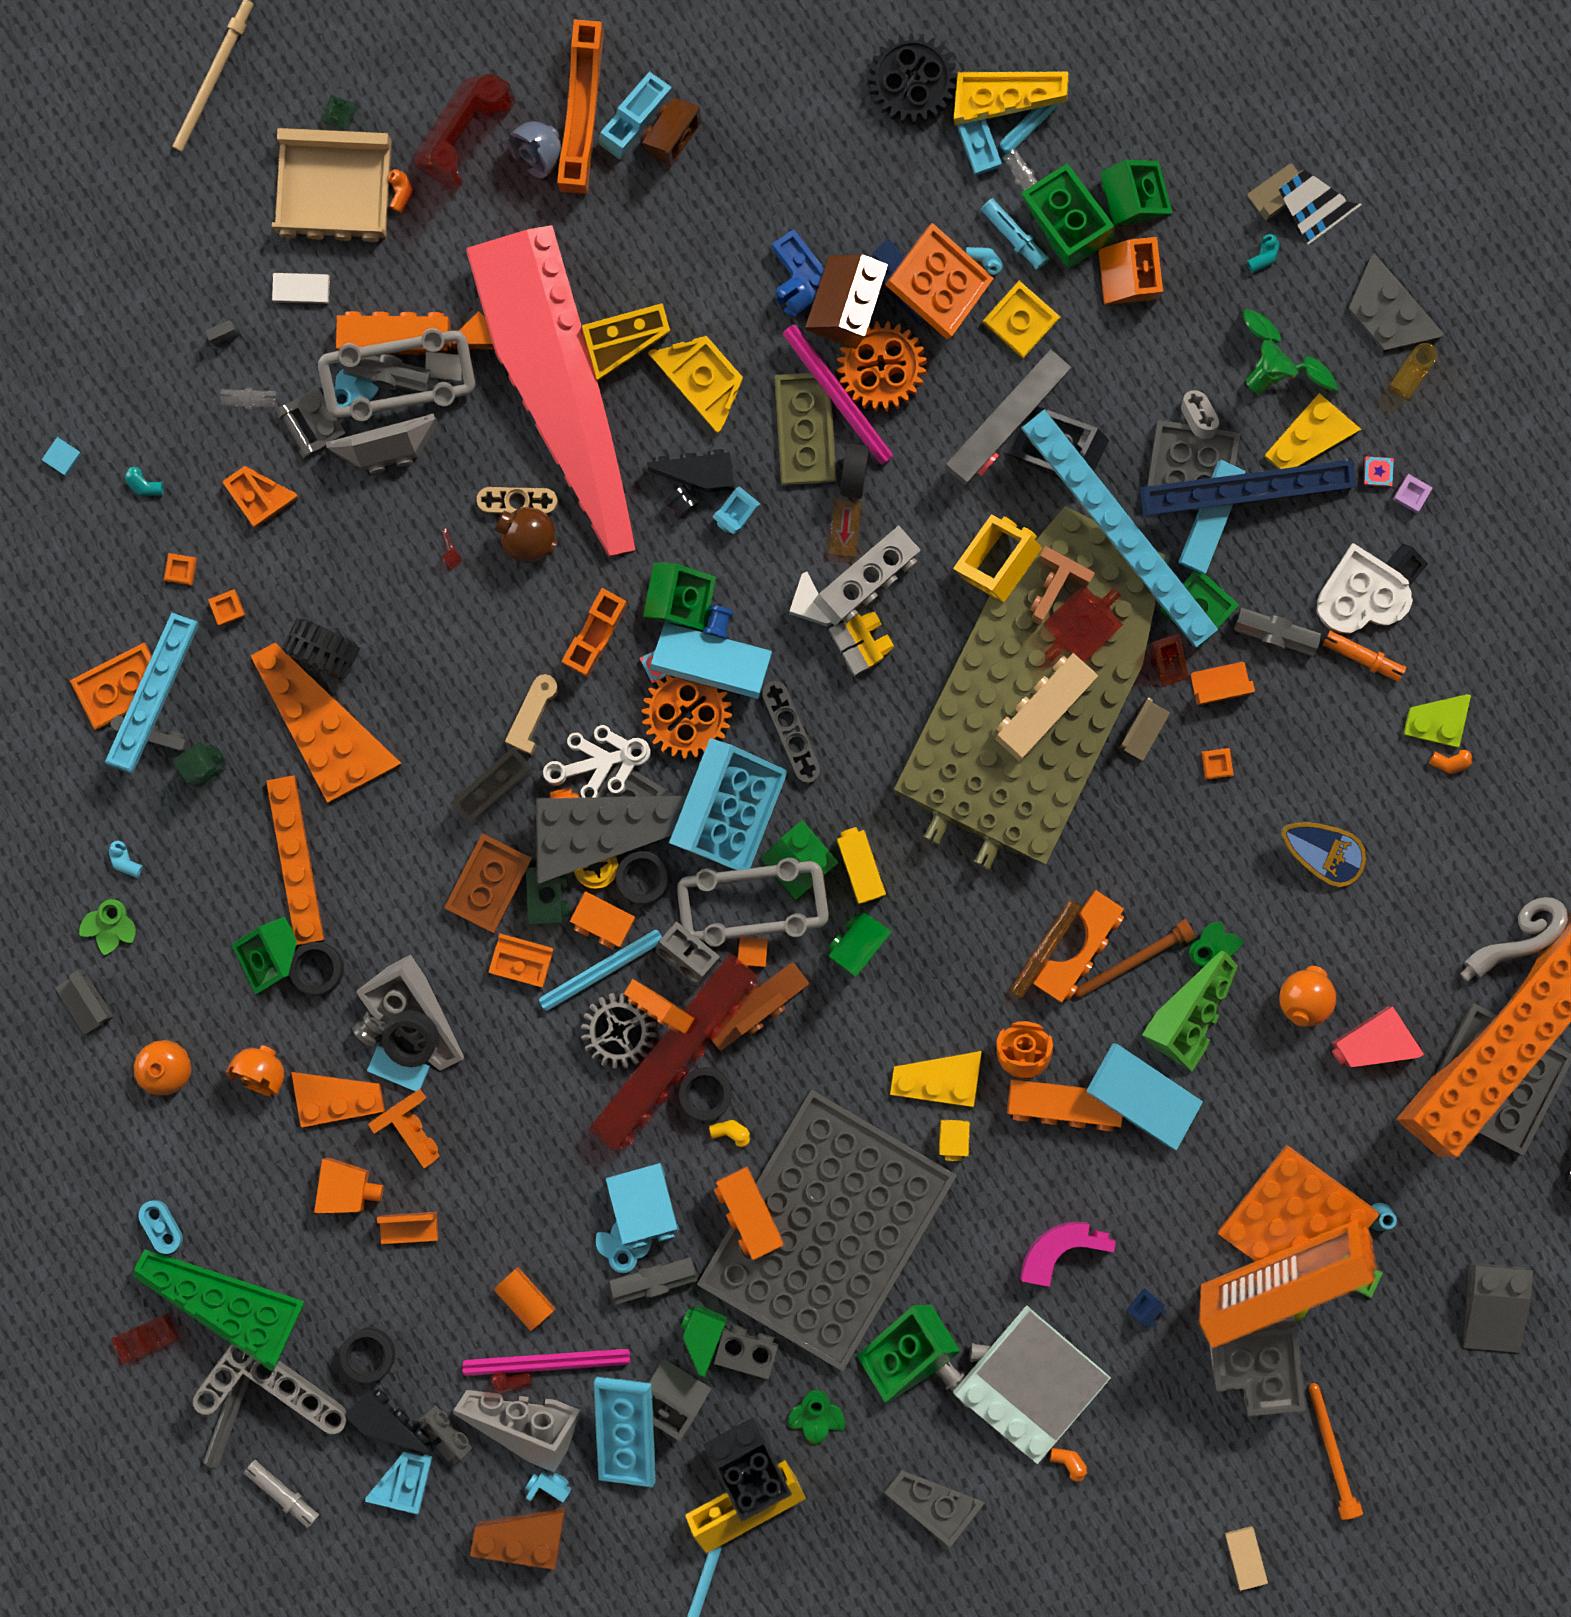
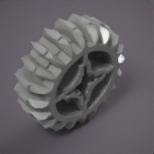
M611 993L609 994L610 1003L608 1004L603 997L599 998V1003L602 1006L600 1009L595 1004L590 1005L591 1010L595 1012L594 1016L588 1013L584 1014V1018L590 1020L591 1023L590 1025H581V1029L589 1030V1034L581 1036V1039H591L592 1044L587 1045L585 1049L586 1051L593 1048L597 1050L592 1055L594 1060L603 1055L604 1058L601 1061V1065L605 1066L608 1060L612 1059V1068L616 1069L618 1060H622L623 1067L628 1068V1058H631L632 1062L636 1065L639 1063V1059L636 1056L637 1053L644 1058L648 1056L647 1052L642 1049L644 1045L648 1048L654 1047V1044L647 1041V1038L657 1036L656 1032H648V1027L656 1026V1021L647 1023L646 1018L650 1017L647 1014L648 1011L643 1014L641 1009L634 1006V1004L625 1002L626 995L624 993L620 994V1001H616L615 994ZM623 1007L629 1009L636 1017L628 1021H621L611 1008ZM604 1013L607 1017L609 1029L605 1034L597 1038L596 1025ZM614 1022L619 1023V1026L632 1023L623 1032L624 1037L622 1039H618V1035L616 1038L614 1036L606 1038L615 1030ZM641 1023V1039L638 1045L633 1048L629 1039V1032ZM615 1040L621 1044L626 1054L610 1053L601 1045Z

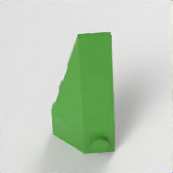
M1221 950L1156 1012L1142 1036L1155 1049L1193 1072L1208 1047L1210 1039L1205 1038L1206 1032L1211 1022L1217 1023L1219 1017L1216 1014L1220 999H1224L1227 996L1238 965L1226 952Z

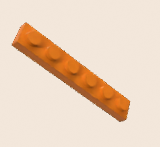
M293 775L267 780L294 936L297 940L296 945L324 940L296 778Z

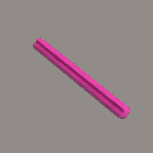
M792 325L783 332L785 339L864 444L869 447L870 452L882 465L893 457L892 452L797 326Z
M628 1349L471 1359L463 1361L462 1371L464 1376L621 1366L630 1364V1351Z

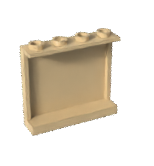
M278 128L277 140L280 143L276 220L272 222V228L275 232L284 238H295L296 234H307V237L310 239H323L324 235H333L335 239L341 241H349L351 236L362 237V240L367 242H378L379 238H386L389 194L388 175L390 173L392 142L389 134Z

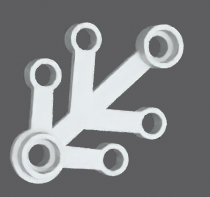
M600 725L594 731L596 740L601 744L610 743L620 749L619 751L609 753L585 740L580 733H572L567 738L570 749L573 751L581 750L594 758L565 766L560 762L552 761L544 767L543 775L550 785L558 786L567 777L596 769L589 783L582 787L581 796L585 797V792L591 789L594 790L592 797H598V789L613 764L623 762L616 777L611 778L608 782L609 791L613 795H621L625 791V781L634 766L642 765L649 759L650 747L643 739L633 738L627 741L611 732L607 726ZM606 730L608 735L605 738H599V731ZM575 737L581 739V743L577 746L571 744L572 739ZM640 749L642 752L640 756L634 757L632 756V751ZM553 772H561L560 777L552 779L551 775ZM620 782L621 788L613 790V783Z

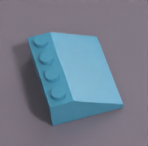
M710 738L669 843L734 870L750 869L788 771L733 745Z

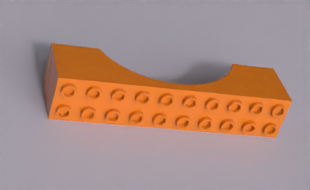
M1571 913L1568 915V923L1565 930L1552 945L1538 952L1537 960L1529 975L1503 1010L1458 1057L1429 1079L1396 1118L1399 1123L1438 1157L1459 1156L1570 1024Z

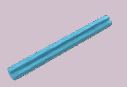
M653 930L540 997L539 1002L545 1011L552 1009L655 948L662 938L660 932Z

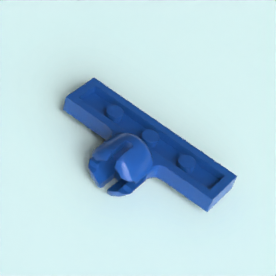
M793 229L771 245L773 252L791 274V279L780 285L775 293L780 306L785 303L788 307L783 310L790 316H796L813 305L824 271L823 266Z

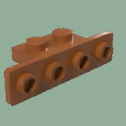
M790 963L705 1028V1032L717 1048L723 1050L744 1033L748 1032L751 1036L764 1026L761 1020L768 1015L773 1019L786 1009L783 1004L804 989L809 982L795 963Z

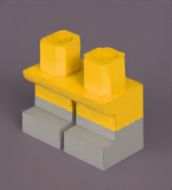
M875 612L865 614L862 617L858 614L848 623L838 624L829 629L831 637L840 653H843L842 656L854 678L883 661V656L894 649V645L888 635L876 641L873 640L870 632L882 626Z

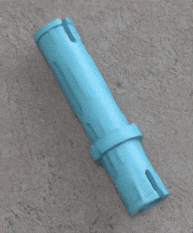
M994 198L983 205L980 211L1015 246V252L1017 254L1021 253L1036 271L1049 260V257L1033 242L1034 238L1030 234L1027 236L997 204Z

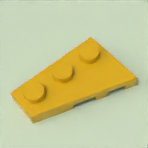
M1319 393L1264 457L1277 469L1298 467L1359 432L1361 429Z

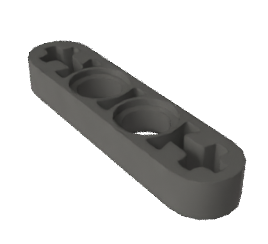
M771 681L765 685L762 692L770 716L797 778L804 783L814 782L820 774L819 763L787 688L779 681ZM775 686L777 690L782 689L783 693L780 694V700L782 704L788 701L789 706L780 707L773 712L771 707H776L777 704L774 698L767 697V694L770 693V687ZM790 712L794 716L793 724L789 727H782L778 723L780 713ZM794 737H800L805 742V748L799 753L792 752L789 749V741ZM809 752L811 757L805 759L809 766L814 765L816 768L812 772L813 777L801 776L800 771L803 769L801 760L795 763L793 758L802 757Z

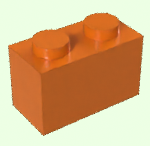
M585 891L570 922L576 924L574 927L575 931L587 937L591 932L600 937L599 943L614 949L615 945L622 947L637 917Z

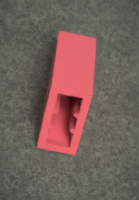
M1389 1006L1332 1042L1335 1047L1332 1050L1334 1057L1340 1065L1345 1063L1348 1067L1419 1058L1424 1055L1395 1009Z

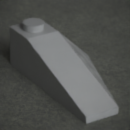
M411 955L389 965L357 990L356 993L371 1015L377 1020L382 1019L387 1024L400 1012L409 1010L421 1012L428 1016L436 1025L439 1033L438 1045L428 1061L441 1071L463 1060V1053L425 975ZM399 1027L395 1032L398 1037L403 1036L414 1045L416 1052L422 1051L426 1046L425 1037L413 1027Z
M466 1390L453 1410L454 1415L526 1461L552 1472L556 1471L570 1445L580 1416L579 1409L557 1400L545 1399V1405L528 1404L529 1397L519 1396V1401L510 1402L503 1401L502 1395L498 1393Z

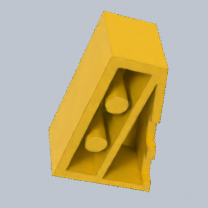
M663 303L582 325L597 381L670 333Z

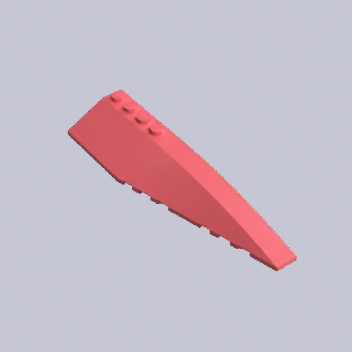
M553 226L527 229L468 247L466 249L497 358L501 364H504L512 385L516 386L523 398L522 403L526 410L531 412L536 421V428L556 464H560L566 475L564 477L569 487H572L575 491L583 512L586 511L592 522L591 526L608 557L635 551L625 494L602 397Z

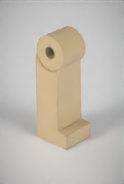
M544 674L534 680L505 740L507 745L531 756L536 748V744L531 742L530 739L548 701L555 698L558 693V685L552 676Z

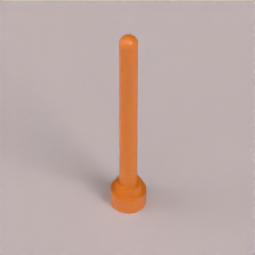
M1312 1383L1309 1385L1308 1391L1341 1497L1339 1501L1340 1506L1338 1507L1342 1520L1355 1518L1362 1515L1363 1510L1360 1502L1356 1501V1497H1352L1320 1388L1316 1383Z

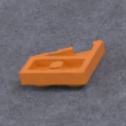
M246 466L222 481L255 528L299 498L295 492L286 489Z

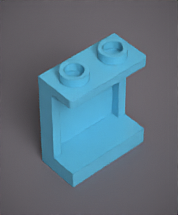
M660 1163L606 1178L624 1246L630 1245L631 1249H637L646 1246V1240L658 1238V1242L669 1240L675 1237V1232L680 1231L665 1181L664 1169Z

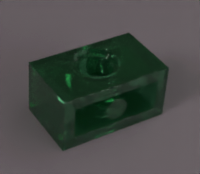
M537 867L526 868L528 924L564 923V917H569L568 900H563V889H568L567 873L542 883H537ZM547 887H551L555 891V899L551 903H544L541 899V892Z

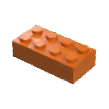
M632 979L624 992L629 997L628 1001L635 1006L639 1004V1009L644 1012L648 1011L647 1014L657 1019L662 1025L668 1026L669 1024L668 1028L676 1033L678 1031L686 1033L694 1020L693 1017L634 979Z

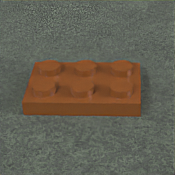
M482 833L444 908L495 933L533 858Z

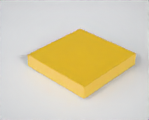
M1018 281L982 323L1024 359L1060 319V316L1023 283Z

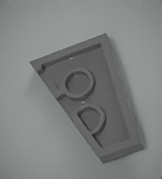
M903 1470L898 1472L883 1492L949 1548H951L985 1503Z

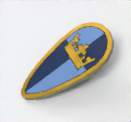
M1295 822L1282 827L1280 832L1281 838L1291 855L1309 872L1325 883L1337 887L1347 886L1356 881L1363 872L1366 862L1365 848L1361 840L1354 834L1336 827L1311 822Z

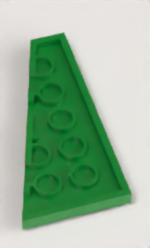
M144 1249L134 1268V1278L274 1373L302 1312L304 1301Z

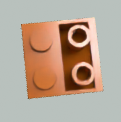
M1157 237L1131 239L1098 250L1104 305L1160 299L1163 293Z

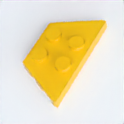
M707 336L693 339V341L687 343H676L671 347L659 350H650L648 355L713 430L719 434L743 381V377Z

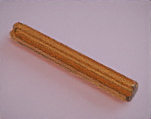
M1072 900L1067 901L1011 986L1010 992L1018 998H1022L1081 910L1077 903Z

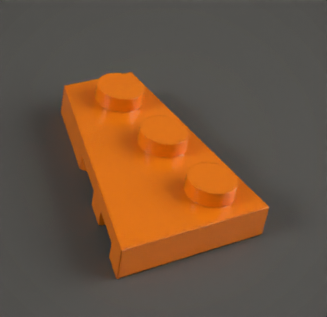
M291 1072L301 1127L385 1111L379 1083Z

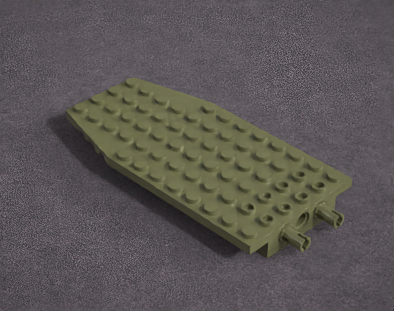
M1066 506L1036 541L1043 549L1047 546L1095 572L1090 583L1085 588L1066 578L1041 625L1031 621L1034 612L1030 611L1037 595L1043 598L1047 591L1043 584L1050 572L1052 571L1056 574L1054 570L1037 562L1043 551L1042 549L1004 603L991 595L989 596L893 790L917 802V807L934 815L931 824L923 836L927 841H930L934 831H936L932 843L940 845V841L949 823L982 838L984 843L974 863L980 866L986 856L987 858L982 868L987 870L991 869L999 848L1015 855L1020 853L1044 866L1046 865L1143 666L1156 598L1096 522ZM1157 551V553L1164 560L1165 555ZM1074 653L1098 677L1019 762L995 740L999 734L996 728L1006 717L1010 720L1013 719L1018 713L1015 707L1025 697L1031 699L1037 693L1034 687L1044 676L1048 679L1052 677L1056 672L1053 669L1054 665L1063 656L1068 659Z

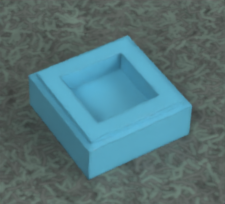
M57 437L42 460L67 476L82 453Z

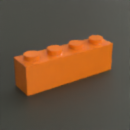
M348 311L345 312V316L337 315L336 349L339 351L340 347L345 343H354L358 347L420 337L429 328H436L441 332L451 331V321L448 317H444L443 313L430 312L428 316H417L413 312H401L400 316H389L387 312H373L372 316H361L360 312ZM451 342L444 343L443 347L435 353L450 354ZM421 347L388 354L426 355V352L430 351Z
M1010 1079L1007 1113L1013 1114V1120L1029 1121L1030 1116L1040 1117V1123L1057 1125L1058 1120L1069 1121L1068 1126L1085 1128L1086 1123L1097 1124L1096 1129L1113 1131L1114 1126L1121 1127L1122 1122L1121 1115L1087 1094L1088 1088Z

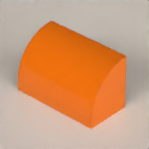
M519 1267L493 1289L530 1331L556 1309Z

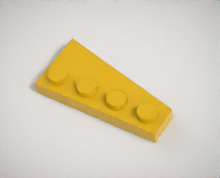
M958 72L954 123L959 125L1067 102L1068 72Z

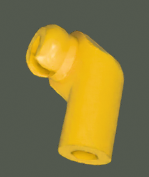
M735 1120L709 1125L712 1139L727 1135L735 1141L738 1147H744L750 1142V1133L747 1128Z

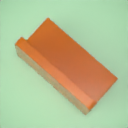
M1244 662L1192 672L1190 674L1197 706L1245 696L1255 692L1253 681L1248 679Z
M437 1212L391 1214L377 1217V1223H380L381 1244L438 1241Z

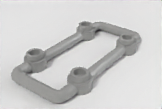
M429 328L420 337L358 347L354 343H345L340 347L339 351L324 354L318 361V370L328 412L336 418L352 416L358 421H365L370 418L372 412L433 401L440 406H447L454 401L455 397L470 394L475 387L466 336L459 331L441 332L439 329ZM456 342L464 385L452 387L447 382H440L431 391L371 402L365 397H357L351 402V405L338 407L329 364L341 362L344 366L353 367L360 362L361 358L421 347L430 352H437L443 347L444 343Z
M786 858L774 866L717 872L713 868H705L700 870L697 875L682 878L677 884L676 891L681 925L701 942H706L714 947L723 944L727 939L781 932H787L790 936L799 937L807 932L808 929L823 927L828 921L829 914L823 872L821 867L812 861L798 862L794 858ZM811 872L817 917L806 918L805 915L796 913L789 916L786 921L729 928L720 923H714L709 925L704 931L694 932L688 887L698 886L703 891H710L715 889L720 883L777 876L784 881H792L801 873Z

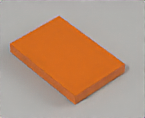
M142 643L70 680L94 730L110 724L115 716L126 715L152 658L146 643Z

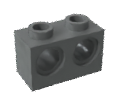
M677 921L659 940L655 951L656 954L697 987L715 969L720 958L718 954Z
M731 1325L730 1329L724 1328L714 1364L769 1380L778 1348V1343L773 1342L774 1337L763 1333H758L757 1337L746 1334L747 1329ZM729 1340H737L740 1342L742 1349L738 1353L732 1354L726 1350L725 1344ZM761 1347L768 1351L769 1356L765 1361L759 1362L754 1359L752 1353L756 1348Z

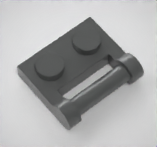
M318 386L292 402L282 405L275 411L280 420L283 419L301 449L299 452L303 459H307L327 447L326 442L337 440L347 435L339 420L328 412L325 398ZM298 409L317 438V441L310 444L292 414Z

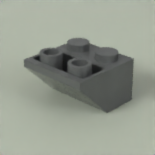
M663 1358L648 1382L652 1384L653 1425L681 1441L708 1396L711 1387Z

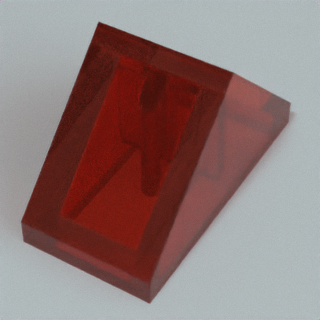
M1179 633L1152 642L1148 646L1162 687L1189 678Z

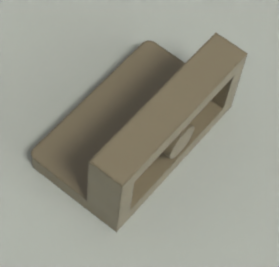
M1293 164L1284 167L1247 195L1265 221L1287 207L1278 189L1299 174Z
M1149 697L1143 702L1118 747L1140 761L1145 759L1170 714L1167 710L1152 703L1153 699Z

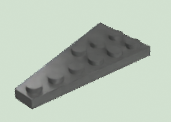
M688 795L536 798L537 883H542L671 836Z

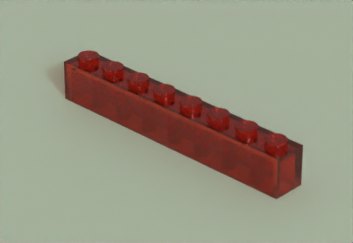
M730 953L684 1010L685 1013L694 1018L687 1032L678 1031L676 1033L669 1029L590 1126L589 1130L613 1151H619L621 1148L627 1149L635 1139L633 1133L639 1126L643 1128L653 1117L650 1113L657 1104L661 1106L671 1094L668 1090L674 1082L679 1084L688 1073L686 1068L691 1061L697 1062L705 1053L704 1045L710 1038L715 1040L722 1032L724 1027L721 1024L727 1017L732 1018L739 1011L741 999L745 995L749 997L759 985L757 980L760 975L737 956Z

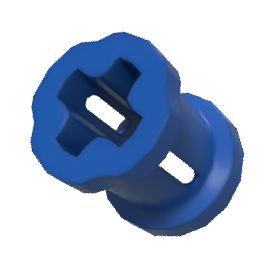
M710 605L709 610L711 614L708 626L704 628L703 633L727 639L726 629L729 618L733 616L734 611Z

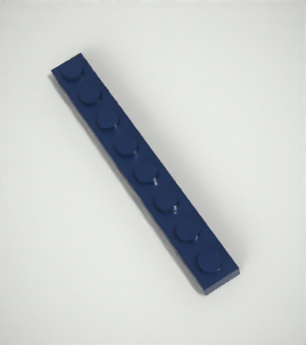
M1351 459L1146 486L1140 488L1143 516L1348 489L1356 487L1353 460Z

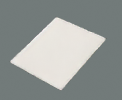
M426 352V369L431 370L430 377L461 381L459 355Z

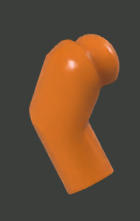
M394 169L388 175V180L395 191V196L389 207L402 213L412 194V187L407 175L402 171Z
M1051 1448L1050 1462L1065 1464L1070 1472L1071 1480L1075 1482L1082 1481L1087 1474V1467L1078 1453Z

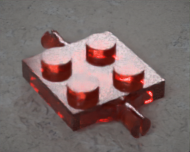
M1083 585L1043 623V626L1054 636L1056 641L1055 644L1045 651V655L1048 657L1056 650L1049 657L1051 661H1054L1065 650L1068 653H1074L1085 662L1123 626L1113 615L1110 608L1121 597V594L1118 592L1114 595L1117 590L1112 588L1101 599Z

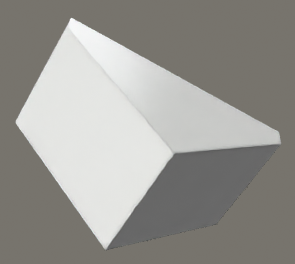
M808 572L801 575L790 608V615L829 626L832 622L813 602L818 592Z

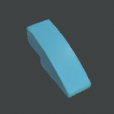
M649 72L618 107L616 115L600 132L598 145L620 160L662 105L672 87Z

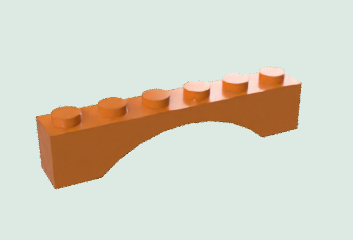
M574 19L568 108L557 181L560 192L588 194L604 37L602 22Z

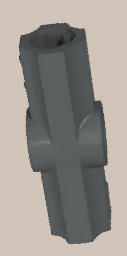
M383 354L378 355V357L361 358L360 362L353 367L344 366L343 374L371 381L375 386L387 390L400 388L420 393L426 392L431 370L405 364L397 357Z
M1240 608L1233 628L1234 632L1261 640V643L1264 645L1270 643L1276 645L1277 649L1285 650L1286 648L1310 657L1315 655L1321 636L1316 631L1293 625V622L1275 615L1266 616L1244 608Z
M686 1257L664 1265L658 1263L654 1267L647 1269L644 1267L636 1273L610 1280L615 1303H624L643 1296L645 1298L657 1296L670 1291L669 1289L698 1281L692 1257Z

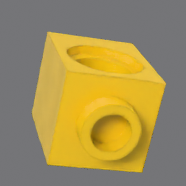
M940 1120L939 1154L945 1155V1160L962 1161V1156H968L969 1121Z

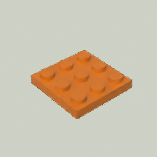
M932 223L925 229L885 285L948 340L956 332L994 278Z

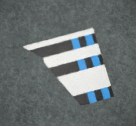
M1306 170L1300 172L1278 189L1308 245L1362 205L1346 201L1344 196Z

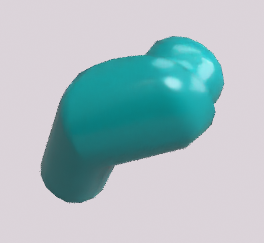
M1268 234L1264 236L1259 255L1246 261L1251 273L1261 270L1276 261L1279 241L1275 235Z
M130 467L127 470L125 481L137 495L163 496V482H147L142 476L141 469L138 467Z

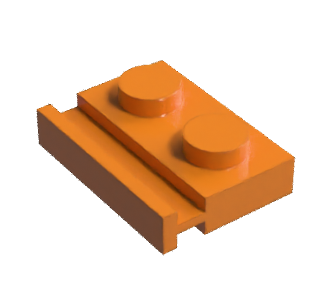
M499 933L488 973L543 988L554 948Z

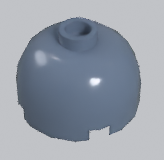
M536 121L525 122L514 129L507 138L509 150L517 161L521 156L533 167L527 171L536 178H545L560 162L562 147L559 134L552 126Z

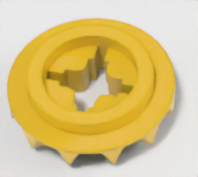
M616 856L599 861L603 863L608 862V864L600 868L601 878H598L594 871H584L588 866L575 870L576 878L584 886L593 889L609 885L616 877L618 868Z

